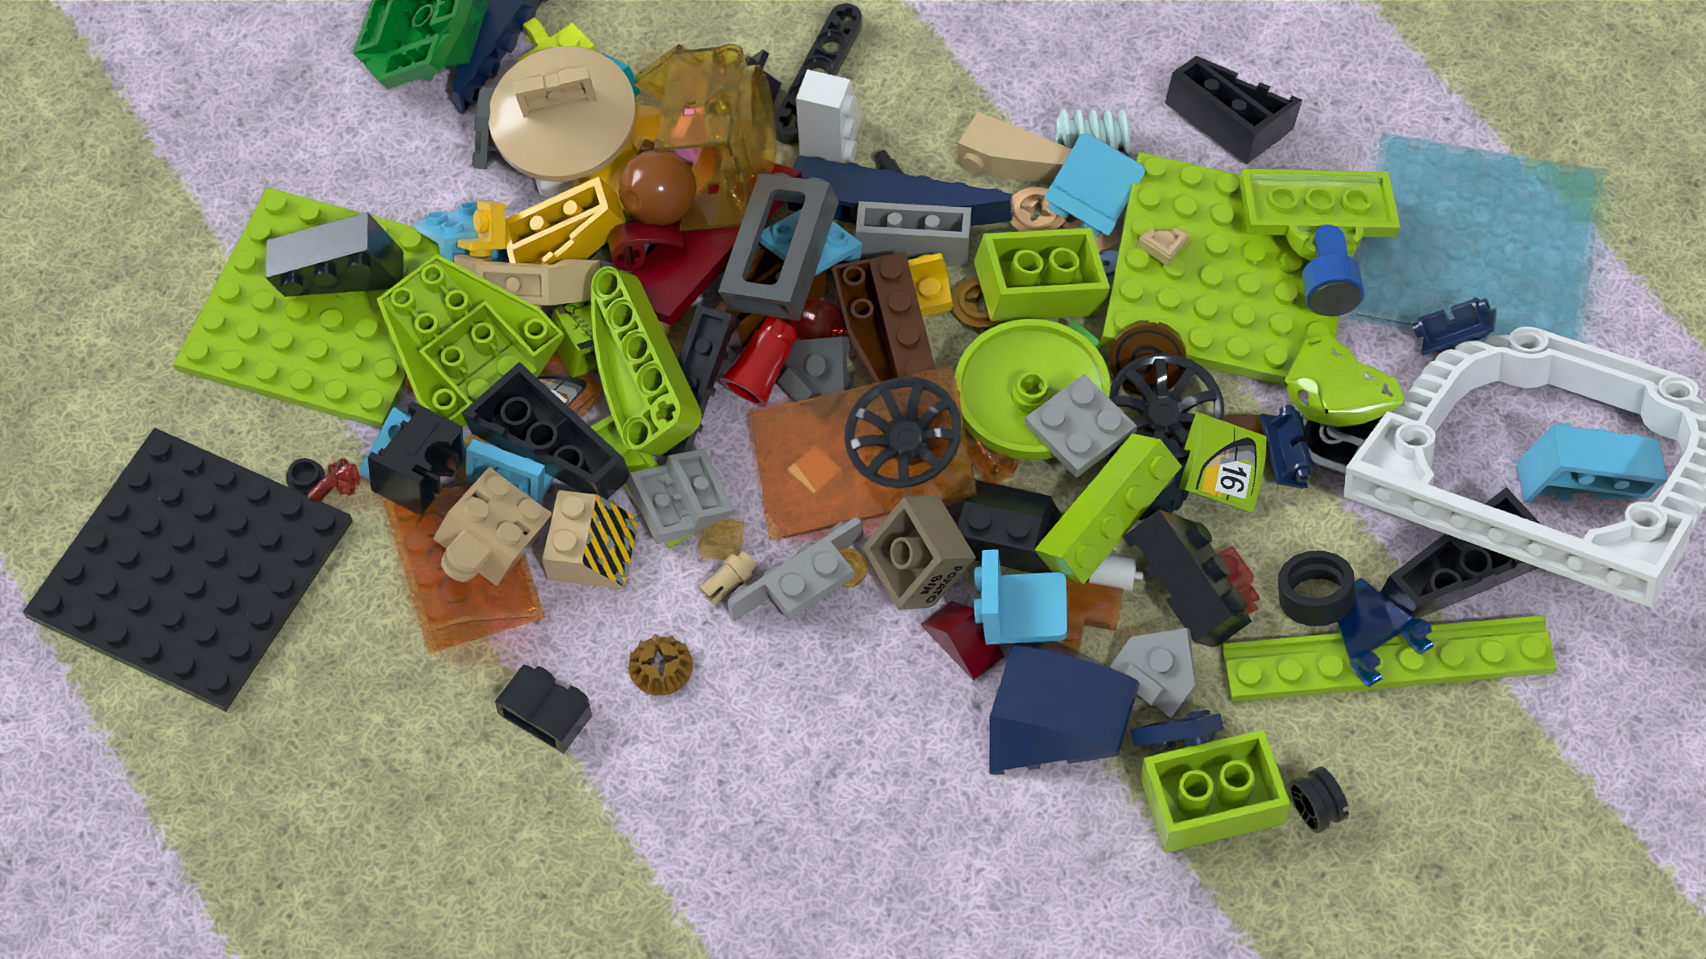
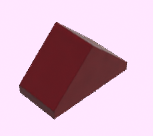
M951 601L921 623L926 632L973 681L1004 658V654L998 644H986L983 623L975 622V613L972 607Z

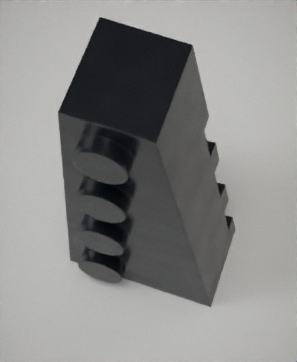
M1507 487L1485 503V505L1541 524ZM1444 534L1392 573L1379 592V595L1400 619L1407 624L1539 567Z

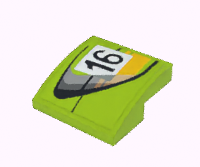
M1196 412L1184 450L1190 451L1179 489L1253 513L1264 471L1267 436Z

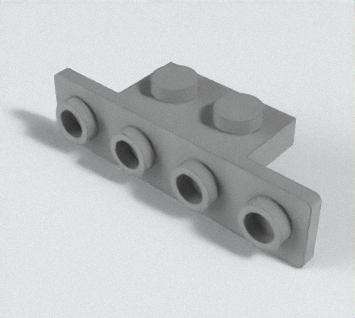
M857 516L848 522L842 521L836 524L829 534L816 543L809 542L805 544L793 558L785 563L774 564L765 572L762 578L751 585L744 584L732 593L731 598L728 599L729 616L732 620L736 621L770 598L773 599L788 620H790L853 579L854 570L840 553L863 538V522Z

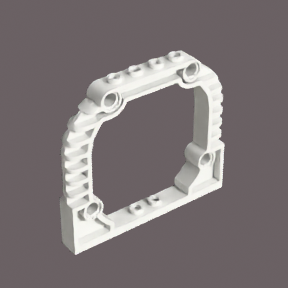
M1530 326L1520 327L1512 331L1510 335H1491L1486 338L1485 343L1475 340L1466 341L1458 344L1455 350H1445L1436 356L1435 361L1427 364L1422 374L1415 380L1412 388L1404 395L1403 404L1396 408L1393 413L1389 411L1385 413L1346 467L1344 497L1652 608L1686 551L1690 534L1706 510V403L1697 397L1699 391L1697 383L1686 376ZM1496 381L1521 388H1537L1550 384L1640 414L1643 423L1651 431L1676 440L1683 454L1662 491L1652 503L1643 501L1631 504L1626 508L1624 521L1606 527L1589 529L1583 539L1433 486L1435 474L1432 471L1436 441L1435 432L1454 405L1470 390Z

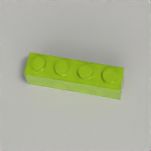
M1132 433L1034 551L1052 572H1061L1065 574L1067 580L1085 584L1182 467L1161 439Z

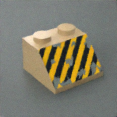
M558 490L542 558L547 580L625 589L640 522L639 518L596 494Z

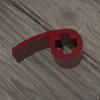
M624 223L615 226L608 235V246L612 261L618 269L623 271H633L643 265L646 259L644 243H660L685 248L680 228L672 224Z

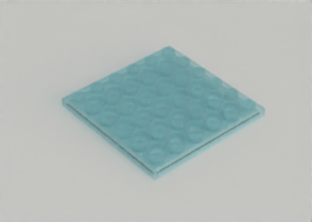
M1382 132L1375 171L1389 172L1401 228L1397 238L1363 237L1358 264L1364 288V299L1358 307L1349 312L1348 319L1414 331L1413 323L1418 322L1419 317L1444 309L1449 320H1453L1455 318L1451 312V306L1478 297L1480 300L1486 298L1490 308H1496L1497 314L1495 331L1475 341L1485 343L1486 338L1491 335H1510L1517 328L1530 326L1581 342L1604 170Z

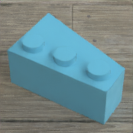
M1553 424L1517 461L1524 503L1535 502L1537 495L1559 494L1560 501H1573L1572 494L1596 493L1597 500L1649 498L1667 481L1659 439L1642 437L1639 434L1612 433L1604 429L1576 428L1568 424Z

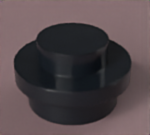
M301 458L294 461L286 474L288 487L307 496L317 493L323 487L326 480L323 467L318 462L309 458Z

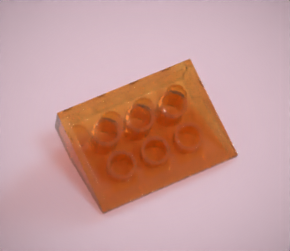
M470 487L441 488V493L439 495L435 494V500L422 516L388 499L383 500L430 654L545 618L525 554L498 586L479 573L469 581L461 582L450 578L444 572L441 561L447 549L433 540V537L447 513Z

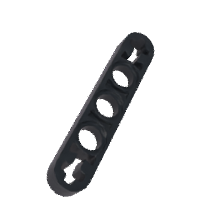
M843 3L835 6L830 12L774 116L773 133L780 143L791 145L799 142L797 104L794 100L798 95L807 70L819 68L825 70L829 75L837 76L861 31L862 13L857 6ZM846 17L852 18V21L848 20L846 22L843 32H841L840 21H844ZM835 42L840 44L842 48L837 52H827L822 47L827 43ZM792 114L795 115V127H791L789 131L784 130L783 126L788 127L792 121Z

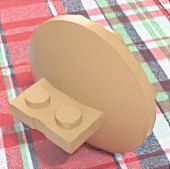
M554 47L536 52L522 59L502 77L490 101L489 128L501 156L519 172L535 179L551 182L577 180L599 172L624 150L632 136L636 123V100L627 76L608 57L581 47Z

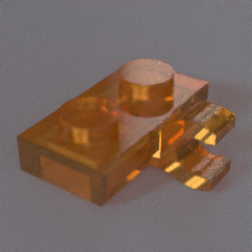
M1066 579L1068 635L1064 639V645L1079 652L1084 625L1116 631L1123 597L1122 588L1087 582L1080 584Z

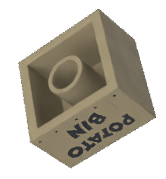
M904 496L862 546L898 610L923 609L934 606L976 559L939 496Z

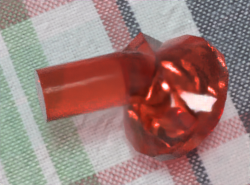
M344 457L328 465V474L306 494L309 501H322L334 488H336L340 495H354L356 486L360 485V476L354 463L349 464L348 460Z

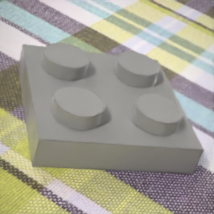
M1085 374L1027 415L1024 426L1076 478L1123 444L1132 433L1136 434L1137 425Z

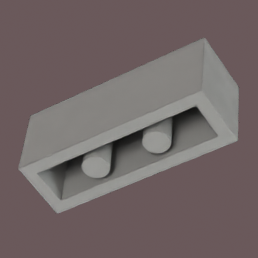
M859 201L856 239L863 243L861 258L871 259L906 252L907 259L911 260L925 254L941 253L945 263L968 265L971 237V208Z

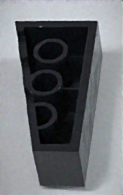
M518 362L462 412L473 435L504 451L523 458H530L537 463L545 465L546 474L582 493L596 494L608 500L628 480L630 473L624 457L521 362Z

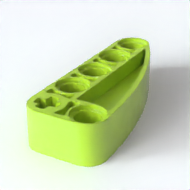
M611 266L600 268L594 274L591 284V319L597 365L610 412L622 442L627 448L651 456H660L697 430L701 423V410L639 279L630 273Z

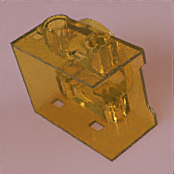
M736 44L672 51L654 149L656 152L703 147L696 165L692 166L691 169L696 180V196L688 214L681 219L680 231L741 226L758 174H770L774 167L776 128L768 80L760 65L747 66L743 49ZM688 105L689 109H694V114L684 115L685 106ZM719 184L718 194L708 195L710 185Z

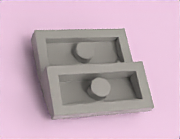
M704 448L670 455L666 465L630 472L627 483L656 544L698 532L726 519L734 513V508Z

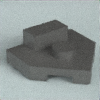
M482 87L480 89L475 113V152H473L472 166L477 169H487L494 162L495 151H498L489 128L490 101L495 88Z
M849 337L797 340L791 347L792 352L780 372L781 378L778 382L801 407H810L821 420H828L851 393V376H847V353H850Z

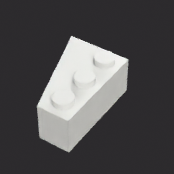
M807 70L796 97L800 155L807 157L819 156L829 161L845 164L847 161L853 162L857 151V141H855L863 116L851 80Z

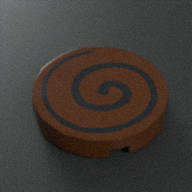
M1149 320L1137 321L1125 326L1115 336L1110 350V369L1114 377H1116L1119 371L1131 361L1153 353H1170L1186 357V346L1180 334L1168 324L1162 322L1158 324L1149 322ZM1165 363L1167 391L1177 384L1185 368ZM1155 365L1144 366L1136 370L1144 378L1151 390L1155 392ZM1128 379L1122 384L1124 388L1141 395L1140 391Z

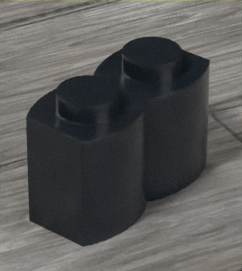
M523 664L495 700L497 713L564 754L592 717L591 707L588 703L589 698L574 686H569L567 689L556 684L555 677L545 668L536 666L534 669Z

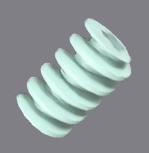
M1061 109L1056 119L1055 143L1072 149L1079 136L1083 133H1088L1116 150L1123 146L1126 156H1129L1130 120H1128L1125 110H1120L1116 120H1114L1111 111L1105 109L1101 120H1099L1095 109H1090L1086 120H1084L1081 110L1076 109L1071 120L1066 109Z

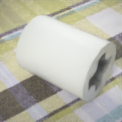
M1109 554L1090 576L1089 585L1132 592L1134 580H1142L1144 572L1136 571L1138 558Z

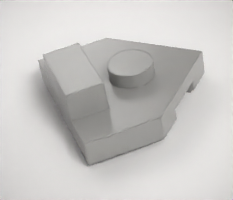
M1189 628L1130 637L1110 665L1111 668L1139 681L1137 695L1150 705L1156 706L1172 719L1178 715L1198 687Z

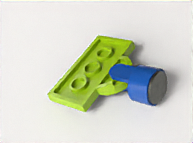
M1242 168L1239 181L1248 235H1286L1290 247L1301 257L1311 261L1302 272L1305 297L1309 309L1323 316H1340L1358 307L1364 299V288L1359 264L1352 257L1358 251L1362 238H1397L1401 228L1389 172Z

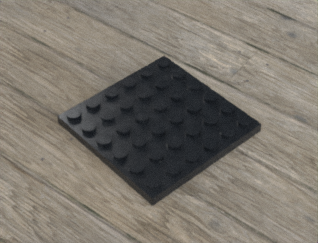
M154 427L24 609L23 614L29 620L226 712L353 520L348 513Z

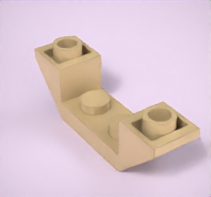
M454 255V263L533 305H557L591 300L592 279L594 274L600 269V260L562 259L554 265L492 262V256Z

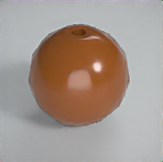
M650 150L637 155L627 163L619 180L618 192L625 211L632 219L645 224L668 225L680 221L688 214L694 203L697 186L695 176L684 159L667 150Z

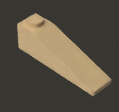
M977 111L958 142V163L974 174L981 172L991 177L1052 184L1072 149Z

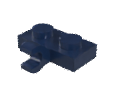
M1209 710L1190 712L1181 719L1154 722L1131 729L1130 732L1133 746L1150 744L1151 750L1156 751L1175 747V740L1183 739L1184 746H1193L1212 741L1216 737L1215 732L1224 730L1220 713L1211 714Z

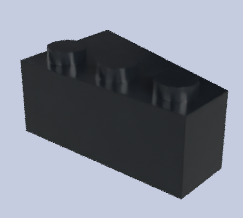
M1196 55L1172 72L1165 104L1246 165L1294 129L1302 99L1292 95L1290 100L1269 92V85L1259 82L1258 86L1238 79L1237 72Z
M368 212L267 240L265 278L284 297L386 290L392 288L403 279L404 251Z

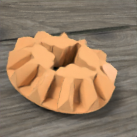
M1030 187L1017 192L1012 197L1014 217L1012 221L1008 222L1011 223L1014 232L1058 230L1061 225L1065 224V218L1047 208L1050 202L1045 200L1044 197L1049 189ZM1040 204L1042 216H1039L1035 221H1031V213L1038 209Z

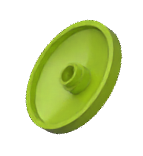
M1043 319L1013 320L985 331L964 351L955 372L954 400L962 423L969 433L984 446L1012 458L1043 460L1054 458L1055 456L1024 426L1025 417L1083 374L1109 398L1110 376L1106 363L1097 348L1074 329Z

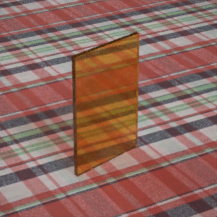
M949 365L903 376L927 379L942 387L956 403L962 422L961 442L956 455L949 465L936 477L913 487L890 488L871 482L853 466L846 451L844 437L849 413L865 392L882 382L751 412L754 444L756 446L769 539L771 541L786 539L833 528L836 524L842 521L848 522L857 516L861 521L886 516L893 511L904 496H939L942 502L977 495L973 462L970 457L960 402L961 394L958 391L954 366ZM912 387L891 390L901 415H906L907 405ZM923 390L919 401L918 418H921L932 405L941 400L934 394ZM882 395L872 400L865 408L887 422L893 420ZM946 410L940 413L931 422L928 430L936 428L952 429L949 411ZM858 419L855 438L865 435H883V432L872 424ZM938 439L930 442V451L939 461L947 451L950 440ZM870 446L860 448L857 452L861 460L868 467L874 457L885 450V448ZM895 458L888 460L882 465L877 474L899 479L898 461ZM925 460L915 465H909V478L931 469V466Z

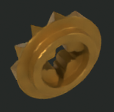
M974 277L962 282L953 292L954 307H952L953 316H957L962 326H973L978 332L980 328L989 327L991 329L1000 322L990 321L986 306L982 313H978L975 303H978L983 292L979 278Z
M655 634L652 639L645 642L640 640L634 652H630L628 670L632 682L641 691L651 695H667L678 691L687 683L692 674L693 660L685 643L682 644L677 641L673 635L667 638L659 637ZM659 651L665 661H671L665 664L664 676H660V672L657 671L655 665H650L655 663V657H657V652Z

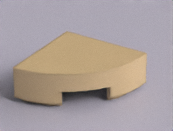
M1172 228V231L1150 230L1138 239L1136 246L1168 266L1188 243L1191 234L1177 228Z

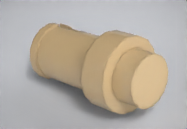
M742 551L737 556L731 554L723 561L724 566L698 587L701 594H707L705 598L713 606L718 605V602L739 584L744 585L753 578L751 572L757 566L746 552Z

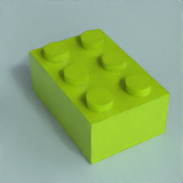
M1092 228L984 233L974 259L991 322L1098 316L1110 290Z
M1264 729L1143 758L1141 781L1165 853L1286 823L1290 801Z

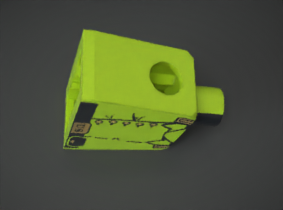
M591 300L551 305L554 310L551 321L564 333V338L556 352L570 376L575 378L599 370L593 341Z

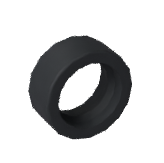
M1323 550L1306 551L1293 556L1283 564L1278 573L1279 603L1286 616L1296 623L1307 626H1327L1339 622L1351 612L1355 604L1354 571L1348 561L1335 553ZM1310 579H1326L1340 586V589L1322 598H1309L1293 591L1301 582Z

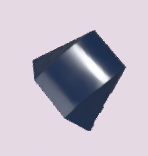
M1056 641L1013 644L990 714L989 773L991 775H1002L1004 770L1026 766L1029 770L1040 769L1041 764L1066 760L1068 764L1119 756L1139 688V681Z

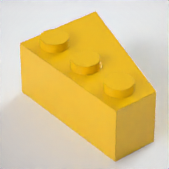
M598 176L506 218V250L510 263L554 265L562 259L586 260L608 241L609 232L615 226L626 223L617 193Z

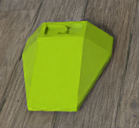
M435 254L376 299L418 404L461 426H468L462 412L518 362H521L532 374L538 377L564 338V333L539 307L439 254Z

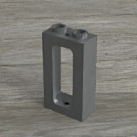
M774 173L773 175L758 174L718 290L728 310L800 321L839 203L830 182L817 177L809 179L794 178L784 173ZM773 200L804 204L778 281L773 285L746 282Z

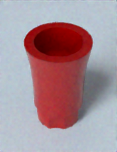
M767 316L761 327L755 330L732 366L720 378V382L735 395L757 406L766 407L774 384L792 352L791 347L796 340L797 331L778 318Z

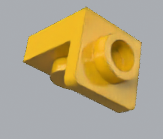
M478 200L477 210L473 215V225L478 233V238L457 239V245L460 248L470 250V256H492V250L506 249L505 203L493 200Z
M941 253L925 254L908 260L922 316L952 311V307H954L952 290L943 255Z

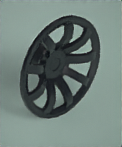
M1153 353L1139 357L1119 371L1110 388L1109 399L1117 407H1128L1141 414V417L1133 420L1137 425L1136 431L1143 428L1145 433L1153 432V438L1161 439L1162 442L1164 435L1168 436L1167 438L1175 435L1179 439L1183 450L1170 451L1177 460L1186 459L1190 454V451L1184 450L1189 434L1182 426L1192 425L1195 414L1187 413V411L1201 403L1213 401L1214 418L1223 421L1224 400L1218 384L1212 375L1201 365L1180 355ZM1165 363L1186 369L1172 392L1167 391ZM1155 365V392L1151 390L1150 386L1136 370L1144 366ZM1195 375L1205 383L1209 390L1199 392L1184 400L1181 399L1184 390ZM1126 379L1137 387L1144 401L1130 396H1118L1119 390Z
M918 377L889 379L865 392L853 406L845 426L844 441L846 451L853 466L862 476L873 483L890 488L917 486L940 474L956 455L962 435L961 416L954 400L939 385ZM912 387L906 415H901L891 390ZM923 390L934 394L941 400L932 405L921 418H918L919 401ZM879 395H882L893 419L890 422L865 409ZM946 410L949 411L952 429L936 428L928 430L931 422L940 413ZM858 419L877 427L883 432V435H865L855 438ZM938 439L950 440L947 451L939 461L930 451V442ZM870 446L885 448V450L874 457L868 467L861 460L857 452L860 448ZM895 458L898 461L899 479L877 474L882 465L888 460ZM925 460L931 466V469L909 478V465H915Z

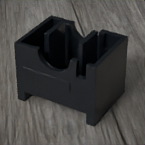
M412 401L408 405V413L411 414L409 422L403 420L400 424V430L385 449L381 448L378 454L371 452L367 458L371 491L422 516L435 500V494L439 495L441 493L440 477L446 476L451 478L465 460L463 426Z

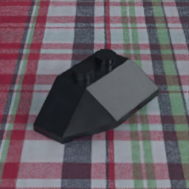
M972 480L942 501L975 555V561L982 562V550H998L1000 566L1030 573H1053L1034 551L1062 517L1051 496Z

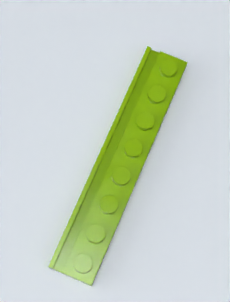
M1545 615L1223 643L1222 647L1231 702L1555 673L1557 666L1549 631L1546 630Z

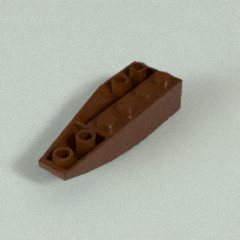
M906 252L831 266L847 335L874 384L877 385L898 377H918L927 379L940 386ZM912 387L891 390L901 415H906L907 405ZM923 390L919 401L918 418H921L932 405L941 400L934 394ZM947 410L940 413L931 422L928 430L936 428L951 429ZM938 439L930 442V451L938 460L947 451L950 440ZM923 460V461L920 462L919 464H924V463H927V462H926L925 460Z

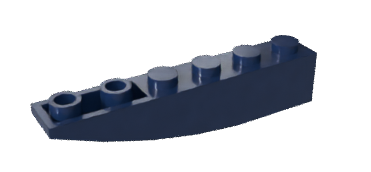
M489 0L470 62L458 66L452 92L457 112L464 114L470 104L475 105L478 102L480 89H482L489 78L493 79L497 75L500 62L505 54L512 53L516 48L518 36L524 29L523 24L535 18L536 10L542 2L546 3L549 0Z
M797 155L793 166L794 169L801 170L803 179L817 177L830 182L839 201L833 220L856 224L859 201L971 208V227L1012 221L1014 217L1012 194L995 188L983 189L968 186L962 182L950 183L934 180L923 175L900 174L890 169L878 170L862 167L856 163L834 162L819 156L807 157ZM787 202L789 210L795 212L801 210L804 205Z

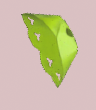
M1331 335L1316 336L1305 340L1283 382L1292 403L1308 420L1339 427L1364 424L1383 417L1387 411L1393 412L1404 401L1402 389L1395 377L1388 376L1374 367L1358 362L1352 352ZM1309 342H1312V343L1319 342V343H1316V344H1314V345H1312V346H1310V345L1308 344ZM1332 348H1334L1335 352L1337 354H1340L1342 358L1336 355H1331L1330 353L1332 352ZM1363 373H1367L1370 377H1375L1377 379H1365V375ZM1384 384L1388 385V391L1393 394L1392 397L1382 393ZM1300 390H1305L1308 393V405L1300 400Z

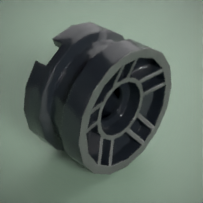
M1319 766L1309 771L1307 778L1301 776L1289 782V793L1293 805L1309 829L1314 833H1320L1328 829L1332 821L1339 823L1348 818L1349 812H1343V808L1348 806L1345 795L1334 776L1326 768Z

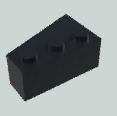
M1159 509L1123 536L1128 546H1138L1150 563L1144 568L1150 578L1153 579L1158 575L1171 594V597L1166 600L1184 628L1190 629L1191 638L1195 643L1214 648L1252 622L1245 609L1248 606L1245 597L1238 589L1233 587L1228 577L1230 574L1229 567L1215 553L1210 544L1212 536L1201 522H1194Z

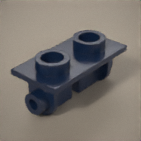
M1476 297L1451 306V312L1455 318L1453 320H1449L1444 309L1419 317L1418 322L1413 323V330L1417 338L1423 337L1422 356L1432 352L1441 353L1449 350L1455 344L1470 339L1479 340L1486 337L1490 332L1495 331L1496 308L1491 309L1486 298L1480 300Z
M1287 405L1279 409L1280 414L1278 416L1262 413L1260 419L1264 436H1267L1266 443L1276 484L1301 489L1308 488L1307 480L1312 478L1311 472L1314 470V466L1311 463L1307 443L1301 441L1297 443V440L1304 436L1300 412L1295 410L1293 405Z

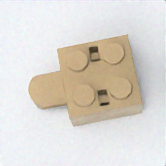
M489 467L450 509L433 537V540L447 549L441 561L444 572L450 578L461 582H467L479 573L498 586L538 539L552 513Z

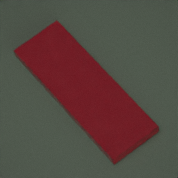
M744 153L730 165L695 203L688 214L676 224L680 228L685 248L659 243L647 255L643 265L631 273L641 282L660 322L673 326L727 266L758 174L773 175L774 173H784L794 178L803 179L801 170ZM773 200L767 221L785 201Z

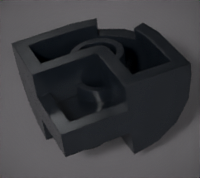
M1302 414L1300 420L1304 436L1299 439V442L1307 443L1312 463L1325 471L1345 477L1347 465L1382 417L1364 424L1338 427L1310 421Z

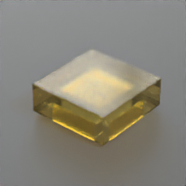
M722 520L705 528L702 538L701 558L725 560L731 554L739 555L742 552L745 530L744 521Z

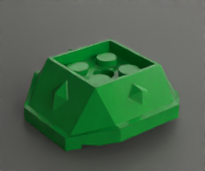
M371 0L353 54L387 89L422 78L431 82L435 74L470 62L489 0Z

